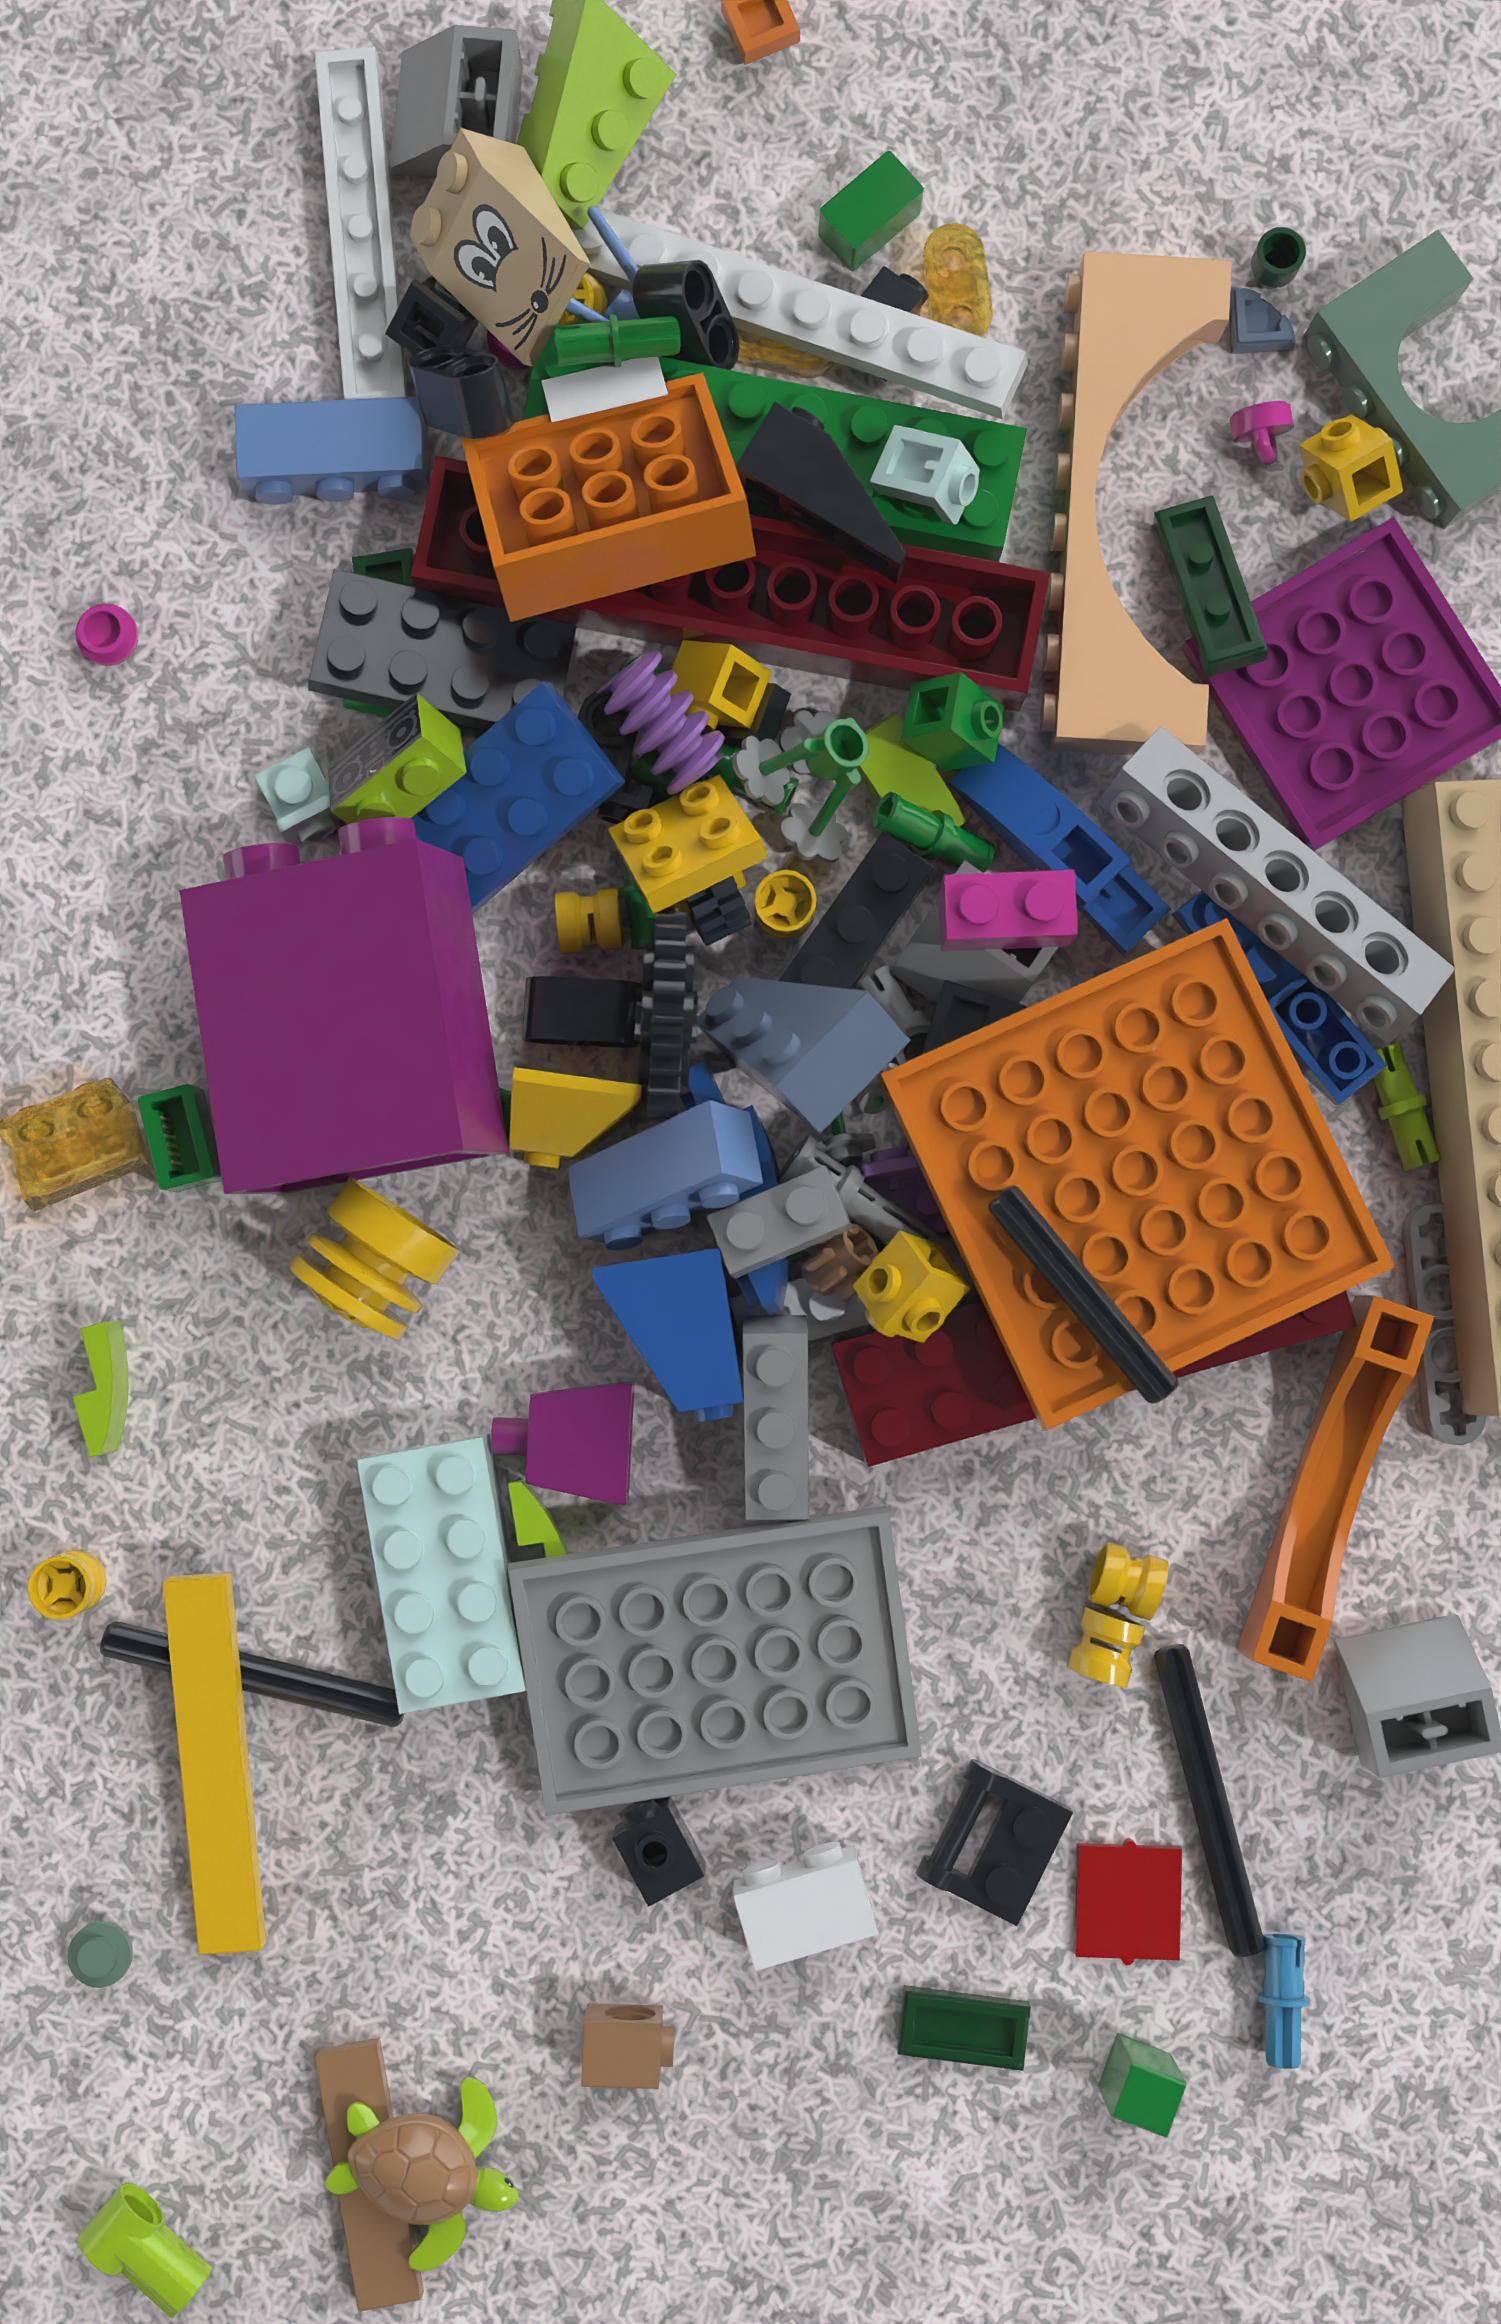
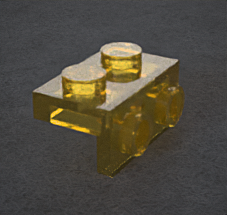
M112 1078L84 1083L75 1088L74 1091L38 1105L24 1107L16 1114L0 1120V1139L12 1152L23 1201L33 1212L150 1166L134 1106Z

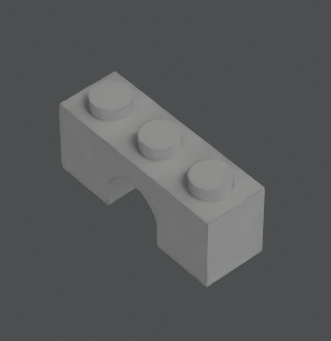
M806 1315L743 1316L745 1520L809 1519L808 1332Z

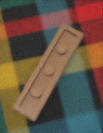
M380 2037L321 2048L314 2055L333 2168L339 2162L348 2161V2149L357 2139L348 2131L347 2110L350 2103L363 2102L370 2106L379 2123L394 2118ZM360 2187L347 2194H338L358 2312L421 2300L424 2293L421 2271L411 2269L408 2265L410 2253L416 2247L413 2224L400 2222L380 2211L367 2198Z

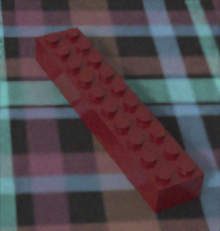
M435 456L411 578L418 589L506 609L467 461ZM749 515L756 556L535 615L577 625V628L675 647H680L683 640L732 644L759 663L910 691L912 682L962 672L1000 702L1004 709L1019 712L1028 693L1050 572L901 544L907 554L903 574L898 582L894 583L795 523Z

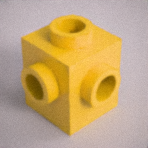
M1352 414L1345 418L1331 421L1322 428L1321 432L1299 444L1305 468L1301 471L1300 478L1305 492L1314 503H1323L1349 522L1356 520L1403 492L1392 439L1381 428H1373Z
M899 1230L883 1251L873 1259L871 1265L853 1285V1288L867 1307L865 1317L875 1329L888 1337H894L897 1334L922 1343L943 1324L945 1317L971 1288L941 1245Z

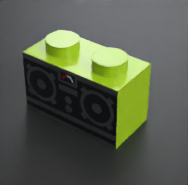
M416 692L328 766L331 812L347 824L384 817L412 818L466 774L460 729Z

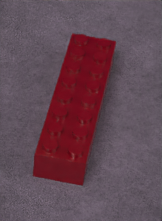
M1343 1291L1172 1373L1176 1378L1356 1327L1347 1292ZM982 1300L954 1307L945 1317L943 1324L931 1333L923 1343L897 1334L894 1337H888L878 1330L830 1343L863 1459L867 1467L1037 1419Z

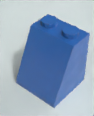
M720 1248L591 1268L593 1281L678 1412L693 1410L695 1422L733 1416L732 1404L742 1403L744 1401V1394Z

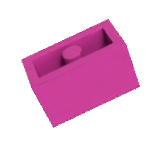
M1075 870L944 875L939 885L941 952L1067 947L1078 935Z

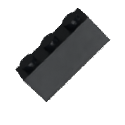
M882 832L778 981L854 989V985L861 979L928 883L934 866Z

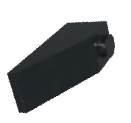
M774 402L735 465L744 493L894 583H897L903 574L907 553L831 435L824 431L823 423L805 409L793 407L790 411L779 403Z

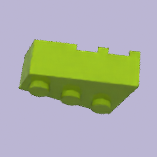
M552 0L549 16L553 17L545 53L538 56L534 75L539 78L530 113L523 116L516 145L525 148L571 230L584 229L590 219L587 214L588 208L598 206L677 74L603 0Z

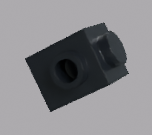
M671 1796L657 1803L654 1799L634 1802L619 1813L622 1822L615 1825L612 1840L648 1907L705 1876L706 1861Z

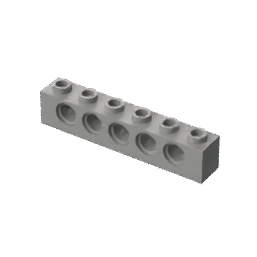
M1162 726L1154 732L1121 768L1097 801V804L1111 814L1119 824L1134 833L1169 865L1181 872L1210 896L1217 905L1233 915L1257 935L1265 945L1274 949L1309 978L1316 987L1332 997L1356 1017L1363 1026L1373 1031L1387 1044L1392 1042L1422 1014L1455 970V967Z

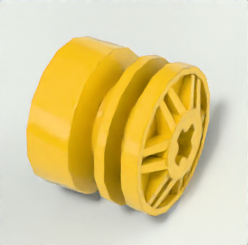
M349 1178L326 1211L332 1220L346 1232L341 1242H338L327 1236L311 1233L307 1242L328 1261L325 1265H322L303 1254H297L289 1268L292 1273L308 1286L315 1298L341 1317L363 1329L375 1330L395 1340H400L409 1326L388 1308L389 1305L393 1302L414 1314H418L423 1305L403 1284L411 1275L424 1282L438 1285L460 1250L398 1205L359 1181Z

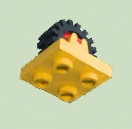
M720 774L707 781L694 783L685 788L682 793L649 809L636 811L628 816L625 821L608 828L616 849L653 914L673 905L676 912L688 914L706 947L752 925L744 899L738 891L747 886L742 871L769 857L761 837Z

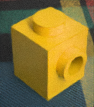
M683 640L671 669L677 674L678 678L669 695L686 690L693 695L694 698L685 715L702 710L705 711L709 719L703 729L704 731L713 732L716 725L750 729L772 671L732 644Z

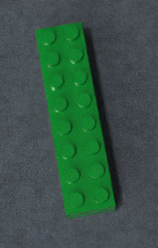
M551 335L532 369L522 421L549 414L542 380L613 364L614 361L568 365L558 368L555 336ZM658 357L665 382L703 372L735 465L774 402L779 403L790 411L793 407H800L812 413L823 423L824 431L831 435L901 544L999 562L1004 548L1027 428ZM894 425L958 439L978 465L980 471L977 492L972 502L964 507L956 525L943 522L933 507L879 494L871 485V477ZM745 494L749 515L794 523Z

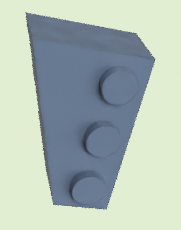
M736 977L727 987L718 990L712 995L706 1004V1009L697 1017V1026L739 1070L818 1133H821L911 1041L868 991Z

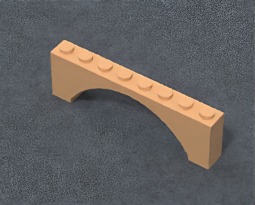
M1084 251L1078 273L1067 275L1064 312L1074 313L1073 334H1064L1060 368L1061 372H1071L1070 393H1061L1057 415V431L1068 432L1066 453H1057L1054 470V491H1064L1063 513L1053 514L1050 535V550L1061 551L1059 574L1050 573L1047 590V611H1057L1056 634L1047 633L1043 656V670L1054 672L1053 693L1043 694L1040 710V731L1050 732L1049 750L1133 756L1160 726L1197 756L1206 746L1209 685L1192 683L1169 664L1146 640L1123 607L1110 581L1101 554L1096 527L1095 492L1099 464L1105 444L1112 429L1129 404L1153 378L1175 360L1202 343L1218 344L1229 321L1232 260Z

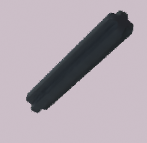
M1015 1185L1009 1186L992 1199L988 1205L989 1212L1148 1403L1156 1404L1170 1395L1178 1386V1379L1020 1188Z

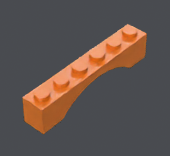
M1375 1295L1354 1297L1351 1308L1357 1326L1343 1330L1236 1648L1238 1652L1253 1662L1313 1682L1333 1622L1342 1561L1362 1490L1388 1425L1415 1377L1435 1317Z

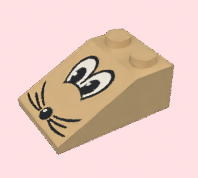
M460 128L450 150L442 156L439 162L437 177L424 204L418 207L413 216L409 235L428 272L524 365L534 367L554 331V325H557L587 271L590 261L525 148Z

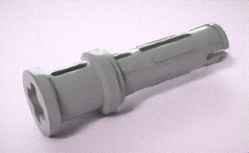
M807 1135L798 1145L779 1174L778 1182L783 1184L825 1165L830 1171L849 1220L861 1226L885 1245H888L899 1230L941 1245L953 1263L959 1254L956 1244L938 1235L924 1223L863 1182L864 1176L860 1174V1169L854 1165L846 1168L816 1148L817 1140L810 1135Z

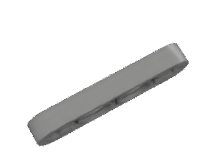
M1434 1202L1415 1207L1407 1214L1402 1226L1410 1308L1435 1316L1417 1368L1421 1411L1425 1429L1432 1438L1446 1444L1464 1445L1473 1442L1481 1435L1485 1427L1486 1416L1468 1415V1421L1458 1423V1433L1454 1434L1452 1426L1441 1424L1440 1413L1450 1410L1449 1391L1445 1390L1435 1391V1381L1456 1383L1462 1381V1377H1459L1458 1367L1453 1371L1444 1373L1436 1368L1431 1358V1349L1434 1343L1446 1336L1455 1340L1454 1331H1457L1453 1322L1456 1315H1453L1452 1304L1447 1309L1439 1311L1432 1308L1426 1302L1424 1296V1288L1427 1281L1435 1275H1443L1449 1279L1448 1269H1451V1265H1432L1425 1268L1421 1266V1258H1434L1431 1239L1420 1237L1419 1226L1429 1223V1213L1434 1214L1436 1223L1444 1224L1446 1222L1444 1203ZM1442 1236L1438 1238V1257L1450 1256L1448 1237ZM1453 1389L1456 1407L1462 1409L1463 1406L1465 1408L1463 1390Z

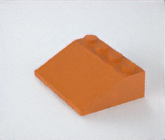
M703 372L665 382L668 392L666 396L553 423L551 422L550 414H545L515 422L510 428L494 436L479 439L461 437L494 569L510 622L756 556L747 499Z

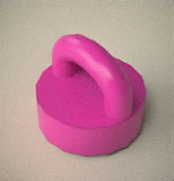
M1269 401L1254 404L1236 411L1230 417L1233 442L1246 443L1254 441L1258 458L1265 465L1276 461L1277 445L1275 437L1287 433L1294 428L1291 406L1285 401Z

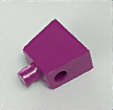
M618 1382L533 1393L530 1395L529 1419L493 1418L491 1454L527 1456L526 1484L612 1504L626 1505L629 1501L635 1382Z

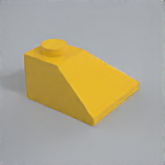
M514 1067L509 1148L514 1152L524 1153V1165L560 1170L561 1159H579L646 1108L647 1095L642 1085Z

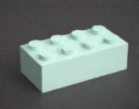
M491 1433L373 1454L358 1459L357 1465L399 1714L525 1692L526 1685L508 1573L509 1563L513 1562L495 1457L491 1454Z

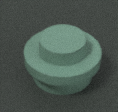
M107 1921L90 1923L78 1931L70 1942L67 1955L69 1968L76 1979L87 1986L94 1988L110 1986L119 1981L131 1965L133 1958L131 1940L127 1933L114 1923Z

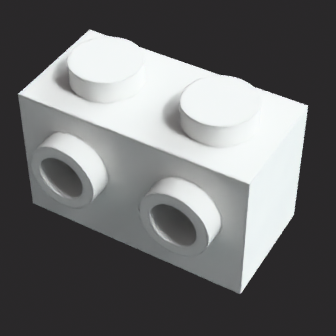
M839 1842L824 1843L806 1850L803 1853L805 1860L781 1867L778 1860L763 1861L742 1871L744 1878L734 1880L733 1897L755 1971L879 1935L876 1918L854 1845L841 1849Z

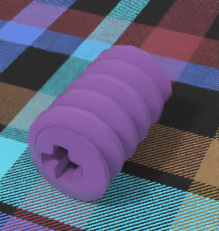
M658 650L646 652L630 663L596 693L609 689L613 693L604 708V712L607 715L622 710L628 712L627 718L619 729L622 735L642 730L644 736L635 749L638 755L654 750L659 752L660 755L650 770L653 775L673 770L675 776L666 789L667 793L672 795L692 784L724 756L725 753L716 755L725 737L720 731L700 735L708 722L709 716L703 710L685 715L694 697L688 690L669 695L678 676L673 670L657 675L653 674L662 658Z

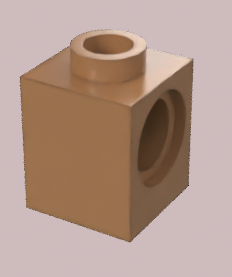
M588 2003L583 2023L581 2087L659 2089L661 2067H673L674 2027L662 2026L663 2006Z

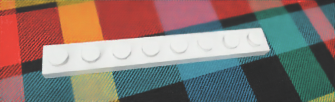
M599 209L638 268L648 264L701 260L706 263L716 280L736 328L1002 420L1028 365L1027 353L1025 351ZM589 219L584 229L572 230L590 261L586 272L601 282L621 289L626 288L632 292L633 284L599 235L592 221Z

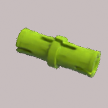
M1401 1042L1375 1050L1388 1066L1376 1074L1372 1080L1382 1107L1377 1108L1380 1120L1387 1119L1403 1163L1402 1168L1404 1171L1424 1166L1426 1163L1438 1161L1441 1158L1422 1106L1428 1105L1424 1093L1417 1094L1401 1049Z

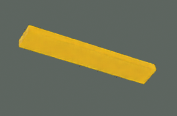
M231 1572L168 1576L162 1582L199 1955L261 1951L266 1944L232 1576Z

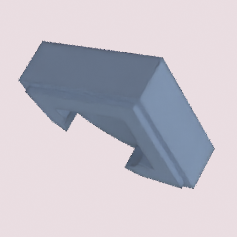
M1231 287L1229 324L1231 353L1292 351L1296 340L1289 319L1286 315H1281L1270 303L1260 298V293L1251 289Z

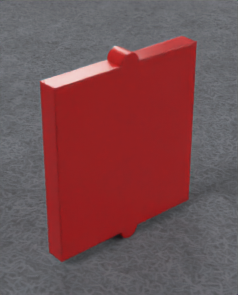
M1130 1838L1125 1839L1123 1845L1077 1843L1076 1957L1118 1958L1125 1965H1131L1134 1959L1180 1961L1181 1846L1136 1845L1134 1840Z

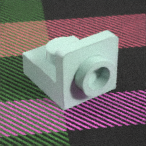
M894 425L870 483L879 494L933 507L943 522L956 525L964 507L969 505L975 497L980 470L960 440Z
M309 747L254 775L277 819L276 824L281 834L291 844L299 840L303 844H311L335 831L336 826L334 822L340 818L331 812L329 782Z

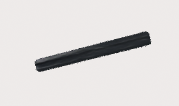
M118 1621L107 1625L100 1646V1653L104 1657L171 1673L167 1633ZM239 1651L243 1691L389 1727L399 1726L404 1718L405 1713L399 1714L395 1689Z
M1183 1644L1166 1646L1155 1651L1154 1659L1228 1947L1235 1957L1256 1955L1264 1950L1265 1942L1190 1651Z

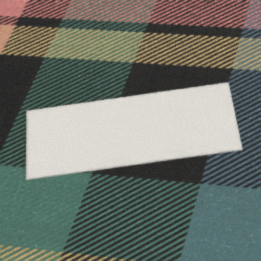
M658 357L621 361V367H615L613 363L542 380L552 423L668 395Z

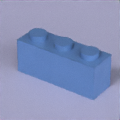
M418 396L234 405L237 479L249 498L256 497V500L260 503L281 505L290 503L294 495L315 494L324 501L343 502L351 500L354 497V493L378 492L384 498L405 499L412 497L415 494V490L429 489L428 425L425 423Z
M711 1100L567 1167L578 1237L605 1243L606 1248L610 1250H624L636 1247L643 1242L642 1236L658 1229H674L684 1226L690 1222V1215L706 1208H721L732 1205L739 1200L740 1193L763 1184L750 1112Z

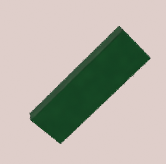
M1211 495L1154 512V526L1206 678L1267 661L1268 649L1214 496Z

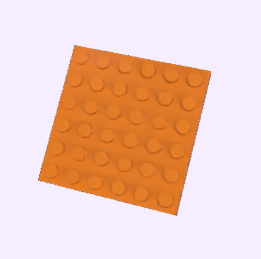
M1227 918L883 1072L878 1077L1043 1431L1052 1429L1136 1388L989 1212L988 1205L991 1200L1009 1186L1015 1185L1020 1188L1171 1372L1395 1268L1392 1258Z

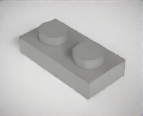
M825 1165L707 1216L729 1274L733 1278H738L853 1229L830 1171Z

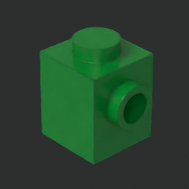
M962 672L912 682L901 740L943 771L994 763L999 734L1003 727L1004 706Z

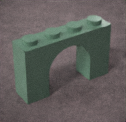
M1436 230L1319 309L1304 335L1308 339L1307 349L1314 363L1324 371L1330 370L1343 388L1342 398L1349 412L1360 420L1365 419L1368 425L1373 428H1381L1392 439L1398 469H1401L1414 487L1412 494L1416 505L1425 516L1431 519L1436 518L1441 527L1445 529L1501 491V409L1486 418L1474 422L1454 423L1443 421L1420 409L1408 396L1401 383L1398 371V352L1401 341L1455 305L1474 279L1441 232Z

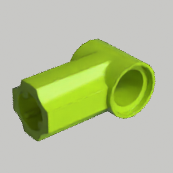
M124 2183L79 2233L77 2239L79 2248L84 2257L101 2272L111 2276H117L122 2273L172 2319L193 2298L213 2268L164 2224V2213L158 2202L141 2187L133 2183Z

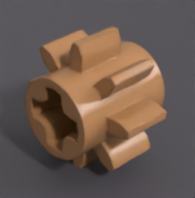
M851 1224L853 1229L805 1249L808 1254L801 1260V1272L805 1281L815 1292L824 1296L837 1292L842 1302L847 1301L857 1293L853 1285L871 1265L873 1259L878 1255V1250L870 1234L856 1224Z

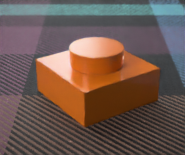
M721 0V12L745 65L800 43V27L788 0Z

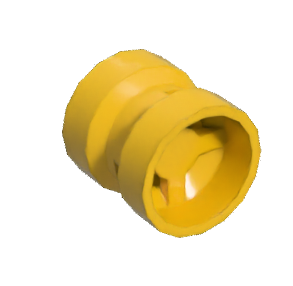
M785 869L772 872L761 881L756 889L754 912L757 924L764 933L774 939L786 941L798 938L809 929L814 920L817 901L814 887L810 881L797 871Z
M617 887L600 888L592 896H579L575 891L555 893L556 924L561 954L580 953L585 946L599 945L604 950L623 949L621 910ZM593 913L595 927H591L590 914Z
M1106 1541L1098 1554L1090 1579L1088 1600L1105 1607H1109L1120 1600V1604L1126 1606L1131 1615L1150 1621L1156 1614L1162 1600L1168 1577V1561L1151 1555H1146L1141 1559L1134 1557L1131 1560L1124 1546Z
M80 1550L64 1552L45 1559L35 1567L29 1577L27 1586L29 1600L35 1610L46 1618L56 1620L71 1618L80 1612L90 1609L100 1601L105 1593L107 1577L105 1568L99 1559L91 1553ZM78 1579H80V1589H79V1591H78V1586H79Z
M1085 1606L1080 1621V1626L1084 1632L1081 1643L1072 1648L1066 1667L1086 1677L1126 1688L1133 1670L1129 1663L1131 1651L1141 1644L1146 1626L1117 1614ZM1092 1637L1123 1648L1122 1650H1120L1107 1644L1092 1640Z

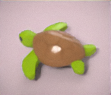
M467 2076L462 2078L460 2085L462 2118L457 2129L449 2121L426 2113L405 2114L379 2123L370 2106L363 2102L350 2103L347 2110L348 2131L357 2139L348 2149V2161L339 2162L326 2178L325 2187L336 2195L347 2194L360 2187L367 2198L380 2211L391 2218L413 2225H429L428 2231L412 2250L408 2259V2265L411 2269L417 2271H430L436 2268L459 2249L466 2234L462 2210L468 2203L473 2205L474 2208L483 2211L501 2212L512 2208L520 2199L516 2186L506 2174L495 2168H477L475 2159L492 2141L498 2122L497 2111L488 2089L484 2083L475 2077Z

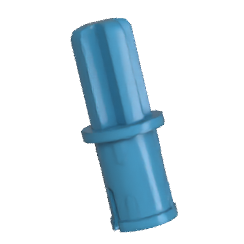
M1264 1934V1991L1258 1993V2001L1266 2004V2062L1269 2066L1279 2069L1299 2068L1301 2064V2007L1310 2005V1998L1304 1995L1305 1938L1293 1934Z

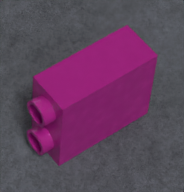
M384 817L345 825L338 830L341 855L302 864L299 848L294 844L265 843L233 849L222 856L226 880L179 890L224 1194L280 1195L346 1183L349 1178L358 1181L509 1153L464 859L459 855L417 840L415 825L412 819Z

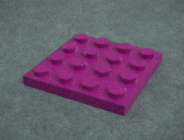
M1394 516L1251 601L1268 649L1267 661L1206 678L1193 638L1191 637L1186 640L1181 647L1201 682L1209 685L1211 698L1299 839L1314 852L1501 739V685Z

